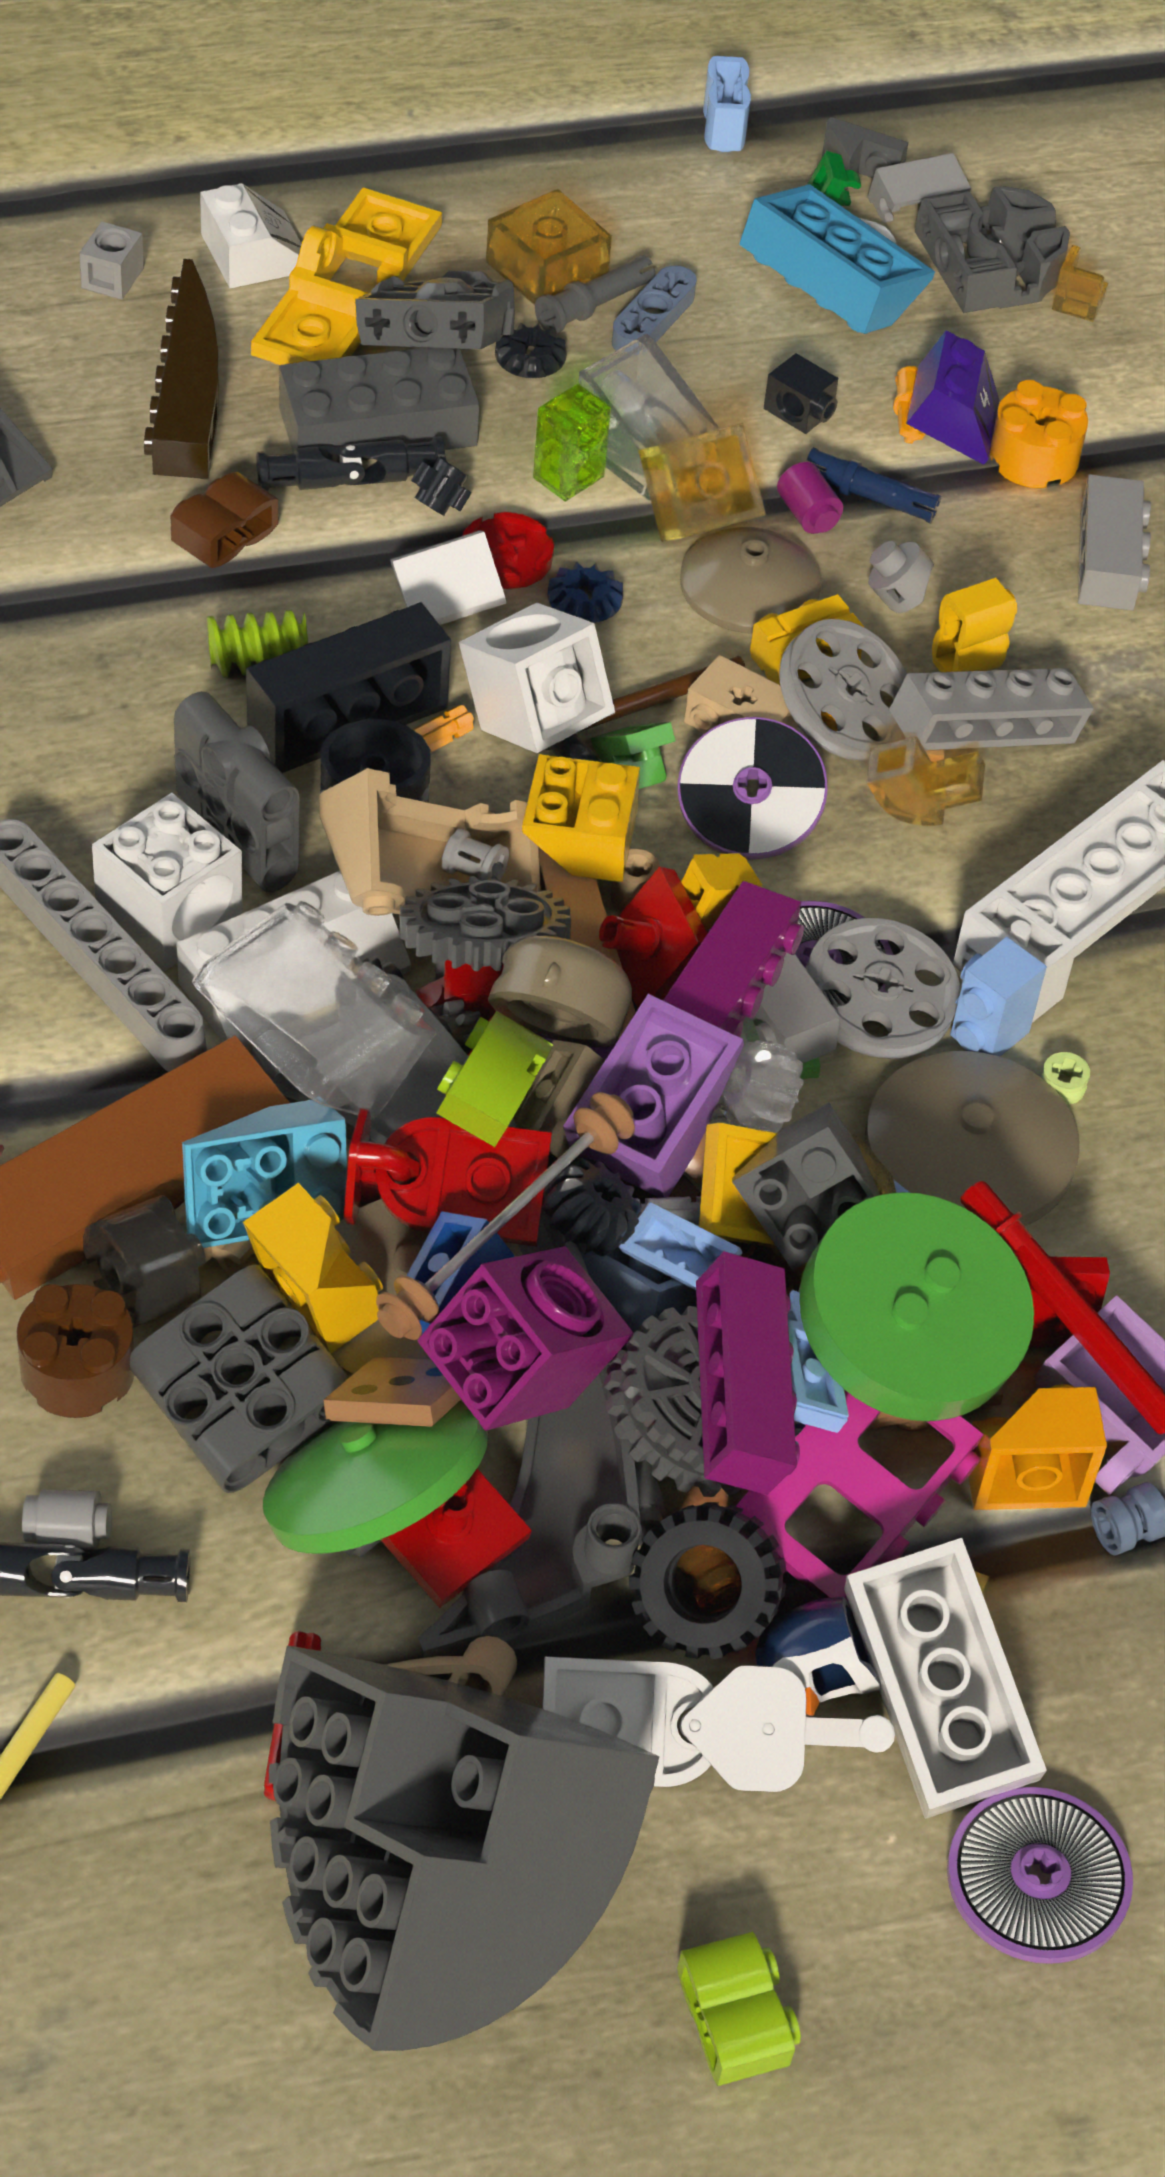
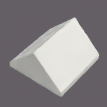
M483 531L470 533L390 559L406 607L422 602L439 625L506 604L505 595L485 532Z

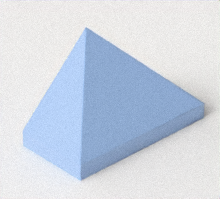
M649 1202L638 1218L639 1223L634 1228L635 1232L625 1244L621 1243L619 1246L623 1253L696 1290V1281L723 1251L739 1256L742 1254L740 1247L652 1202Z

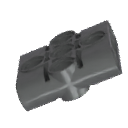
M200 691L191 694L179 704L174 714V760L177 794L192 810L242 851V867L265 892L278 891L291 882L299 867L300 826L298 790L272 763L268 747L258 730L249 725L241 729L209 693Z
M251 1265L236 1272L135 1347L130 1357V1370L175 1427L180 1437L188 1444L217 1484L226 1493H233L248 1486L334 1422L326 1419L323 1400L349 1378L348 1374L312 1331L305 1317L292 1306L259 1265ZM222 1331L215 1341L201 1344L202 1339L208 1333ZM290 1337H301L294 1347L287 1350H279V1346L284 1340ZM244 1371H254L252 1377L247 1382L238 1385L232 1384L238 1374ZM199 1405H207L205 1412L201 1416L190 1420L185 1419L187 1413L192 1408ZM281 1411L287 1412L285 1418L280 1423L274 1426H264L265 1420L271 1414Z

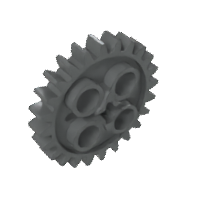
M475 876L469 878V883H461L452 878L449 879V886L431 883V891L416 889V897L406 896L405 905H400V939L405 940V947L416 948V955L418 957L432 955V963L435 964L450 960L452 961V968L455 969L466 963L472 965L474 971H479L483 966H491L494 970L501 971L503 955L510 945L522 938L544 935L569 940L571 938L570 907L564 906V899L553 898V891L551 890L537 892V884L534 883L520 887L518 886L517 879L503 883L498 881L497 877L479 881Z

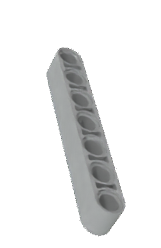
M15 819L1 820L0 888L165 1070L170 1072L206 1052L207 1044L204 1023L199 1010L28 825Z

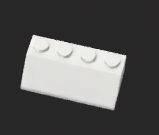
M340 871L177 942L178 983L222 1042L236 1035L245 1047L269 1034L282 1031L345 1002L342 995V987L352 981L347 969L366 958L370 961L378 958L381 964L391 962L400 970L402 975L410 972L412 965L404 943L400 939V933L392 913L382 916L363 913L362 907L352 903Z

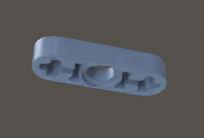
M668 266L660 270L614 320L612 332L613 348L618 353L631 357L647 353L693 303L697 281L695 274L690 269L682 266ZM658 308L663 310L664 313L654 314L646 312L644 309Z

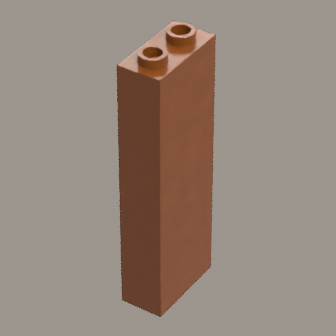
M236 1035L0 1165V1284L2 1283L14 1300L178 1208L185 1201L182 1142L267 1107L290 1103Z

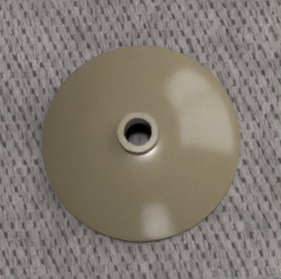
M736 527L710 534L690 548L682 562L680 585L688 604L704 619L731 631L752 634L753 625L770 613L780 615L799 608L810 599H819L821 576L818 566L810 554L788 537L762 528Z

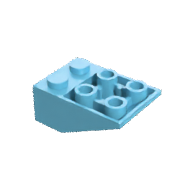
M323 1098L270 1106L182 1142L187 1245L189 1250L250 1240L243 1221L298 1182L313 1199L319 1195L323 1196L332 1206L339 1220L344 1219L347 1181L345 1118Z

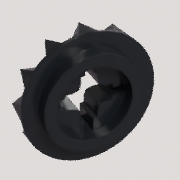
M520 323L517 330H514V334L503 335L496 342L495 357L499 365L513 375L524 378H542L556 373L563 367L566 361L565 340L557 337L555 329L544 331L539 323L533 328L526 327L523 323ZM529 346L535 347L530 352V355H526V350Z

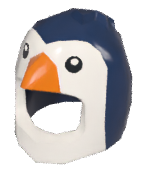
M844 1597L816 1599L794 1607L773 1620L760 1635L755 1652L757 1666L779 1667L794 1673L801 1680L805 1688L807 1715L814 1716L820 1702L852 1693L863 1695L880 1690L877 1673L869 1662L849 1602Z

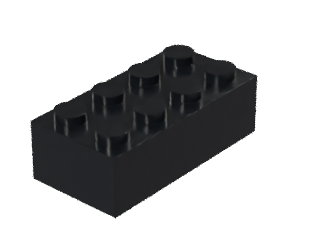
M419 602L359 626H353L319 641L308 643L303 647L274 658L263 660L246 668L247 726H253L258 730L268 747L272 763L284 773L320 759L321 746L328 735L344 724L364 719H381L407 725L448 708L451 638L423 603Z

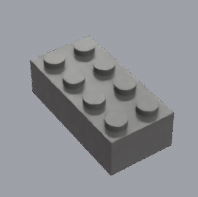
M427 347L279 365V409L293 453L296 448L318 446L341 447L347 444L403 440L405 444L432 442V439L438 436L442 437L445 450L477 446L479 401L460 349ZM361 457L362 460L373 459L369 457Z

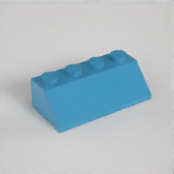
M810 184L755 198L739 243L740 246L753 254L757 262L773 268L784 276L788 284L801 288L815 298L816 303L820 307L833 311L846 320L847 325L851 329L864 334L892 326L932 281L935 271Z

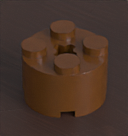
M48 1284L36 1291L33 1301L25 1308L17 1325L20 1374L26 1391L28 1389L37 1399V1404L54 1415L68 1418H83L102 1412V1406L115 1398L119 1401L127 1394L134 1379V1374L130 1370V1357L134 1350L133 1325L123 1297L114 1291H106L95 1286L83 1284L64 1286Z

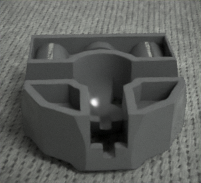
M1007 186L994 187L988 206L979 207L970 191L922 199L915 226V233L963 313L1041 302L1047 293L1060 284L1070 232L1066 226L1056 227V210L1052 203L1030 190ZM986 230H992L991 234L987 235ZM962 242H967V252L969 259H965L964 246ZM1020 275L1027 287L1026 291L1022 292L1020 286H1015L1016 276Z
M448 271L441 278L406 283L393 276L378 283L371 290V293L355 299L356 322L362 345L483 349L499 341L501 335L514 334L515 305L513 282L508 279L503 282L493 281L488 274L481 271Z

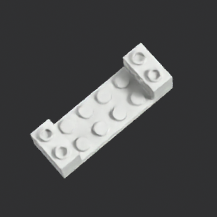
M1165 761L1159 762L966 910L953 966L962 972L964 966L974 955L978 953L984 955L1005 937H1008L1047 966L1032 1023L1063 999L1074 958L1165 887Z

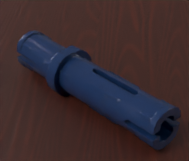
M814 447L807 457V461L815 463L829 484L840 488L839 493L847 496L851 493L860 495L923 519L930 524L937 513L935 508L940 505L941 495L932 494L863 467L862 462L852 459L848 461L819 451Z

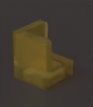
M1072 245L1060 270L1052 310L1094 322L1105 299L1108 283L1104 282L1103 275L1077 268L1081 247Z

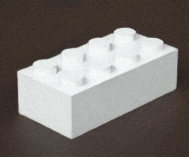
M956 1539L847 1575L844 1591L869 1662L877 1673L880 1693L889 1719L894 1726L895 1736L924 1818L927 1819L1040 1781L1047 1770L963 1539Z

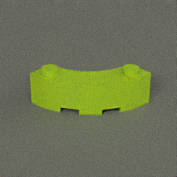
M498 1011L495 1012L490 1022L482 1017L478 1020L464 1044L473 1050L464 1066L455 1060L452 1062L437 1088L446 1097L436 1112L438 1115L493 1147L497 1145L553 1046L549 1041Z

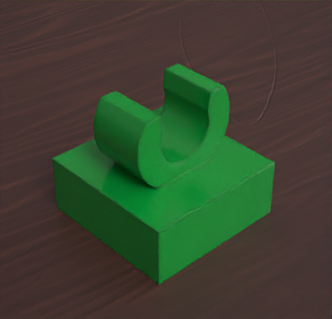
M827 150L807 183L840 206H850L851 204L849 191L844 190L845 187H853L854 189H860L861 187L859 174L853 170H845L842 155Z

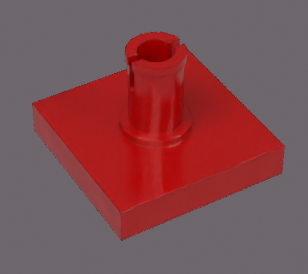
M659 866L619 916L610 915L603 920L599 930V939L604 942L602 944L603 947L617 949L622 969L627 974L631 983L633 1001L637 1009H639L648 994L664 1000L708 933L675 869Z
M477 1468L467 1482L441 1506L414 1524L381 1539V1541L434 1603L441 1608L462 1592L471 1580L486 1573L527 1541L532 1530Z

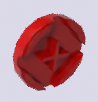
M511 512L494 513L493 519L483 521V517H480L463 531L462 536L477 531L485 532L502 589L509 590L528 587L542 580L551 570L554 556L553 539L546 534V528L539 521L524 514Z

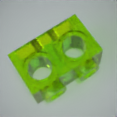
M577 383L538 408L533 478L565 502L604 477L611 407L601 398Z

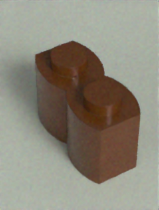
M229 473L214 480L205 493L194 495L176 505L170 515L171 541L210 568L220 567L238 555L245 546L258 543L277 527L278 498L241 473Z

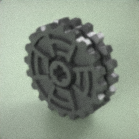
M688 1306L682 1315L674 1307L664 1309L658 1316V1319L653 1315L647 1318L639 1327V1331L636 1330L628 1342L622 1347L623 1350H620L609 1364L614 1371H611L605 1378L604 1388L613 1393V1395L605 1402L608 1414L618 1418L619 1423L613 1430L618 1439H628L633 1448L629 1454L636 1462L646 1460L652 1465L651 1475L660 1481L666 1476L674 1479L677 1490L688 1493L693 1486L699 1487L703 1497H714L721 1488L728 1496L737 1494L742 1488L704 1478L697 1307Z

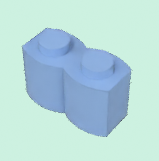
M713 56L709 61L703 112L706 118L704 138L711 150L720 152L741 151L745 145L751 94L748 89L749 66L743 57Z

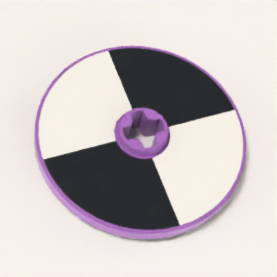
M738 718L710 729L689 749L681 765L678 777L679 805L691 831L710 848L722 854L740 853L749 860L770 858L785 853L799 845L817 826L824 812L827 800L826 770L819 753L812 743L793 727L768 718ZM749 779L758 780V785L761 789H758L756 797L747 796V791L744 787H747Z

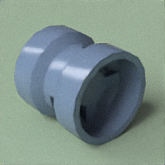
M1149 1482L1129 1488L1126 1495L1122 1498L1111 1495L1092 1504L1091 1518L1094 1530L1103 1547L1114 1556L1134 1549L1138 1540L1144 1539L1151 1542L1165 1536V1500L1159 1490Z

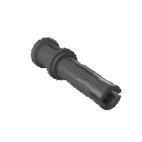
M640 255L634 260L586 283L572 281L564 287L562 292L554 296L545 294L539 297L535 303V313L538 322L544 330L555 329L556 334H558L571 321L576 319L578 321H585L589 319L597 306L641 285L648 284L655 277V268L644 273H640L639 270L653 264L652 261L645 255Z

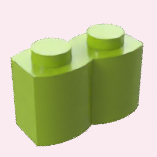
M753 1931L682 1950L677 1966L681 1987L691 2016L697 2026L702 2049L716 2085L721 2086L790 2066L795 2052L794 2045L800 2044L801 2035L792 2007L790 2005L782 2007L773 1986L779 1984L780 1977L772 1950L769 1947L761 1948Z

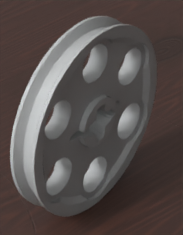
M827 619L811 624L789 643L780 662V687L790 714L811 740L839 757L851 760H870L883 755L905 737L889 711V707L882 701L880 691L889 693L895 699L907 672L896 654L882 639L868 629L853 622ZM816 638L823 639L829 644L832 650V657L826 656L819 650ZM857 649H862L869 654L873 661V668L864 665L860 661ZM798 669L806 671L812 677L814 688H809L801 682L798 677ZM821 711L827 712L835 719L837 731L829 729L823 723ZM862 722L869 723L875 728L879 736V742L871 740L865 734Z
M861 918L835 926L818 940L805 968L821 991L834 989L844 994L847 998L848 1003L845 1005H832L840 1016L837 1042L864 1055L893 1059L922 1053L933 1047L943 1038L956 1013L957 1004L955 1002L960 996V984L956 970L949 957L931 938L917 929L897 921L882 918ZM880 939L890 940L899 947L900 953L896 955L882 953L876 947L875 941ZM832 949L845 950L853 957L854 962L848 965L838 964L831 959L828 951ZM919 970L932 971L938 976L941 984L936 986L923 984L918 980L915 972ZM877 983L885 984L887 993L878 991ZM916 1010L924 1011L934 1019L935 1025L931 1027L919 1026L913 1022L909 1013ZM869 1020L880 1022L886 1027L888 1035L884 1037L872 1036L865 1031L862 1023Z

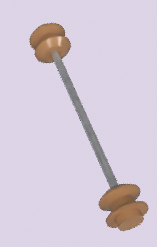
M597 1092L590 1098L591 1109L579 1108L573 1116L580 1139L424 1284L408 1276H398L394 1281L396 1295L382 1292L377 1296L376 1303L379 1309L377 1317L383 1328L396 1338L404 1336L411 1340L418 1339L422 1335V1327L419 1321L432 1323L440 1314L433 1292L583 1150L590 1147L604 1154H613L619 1146L618 1138L628 1139L634 1134L635 1125L630 1106L617 1095H609L603 1092Z

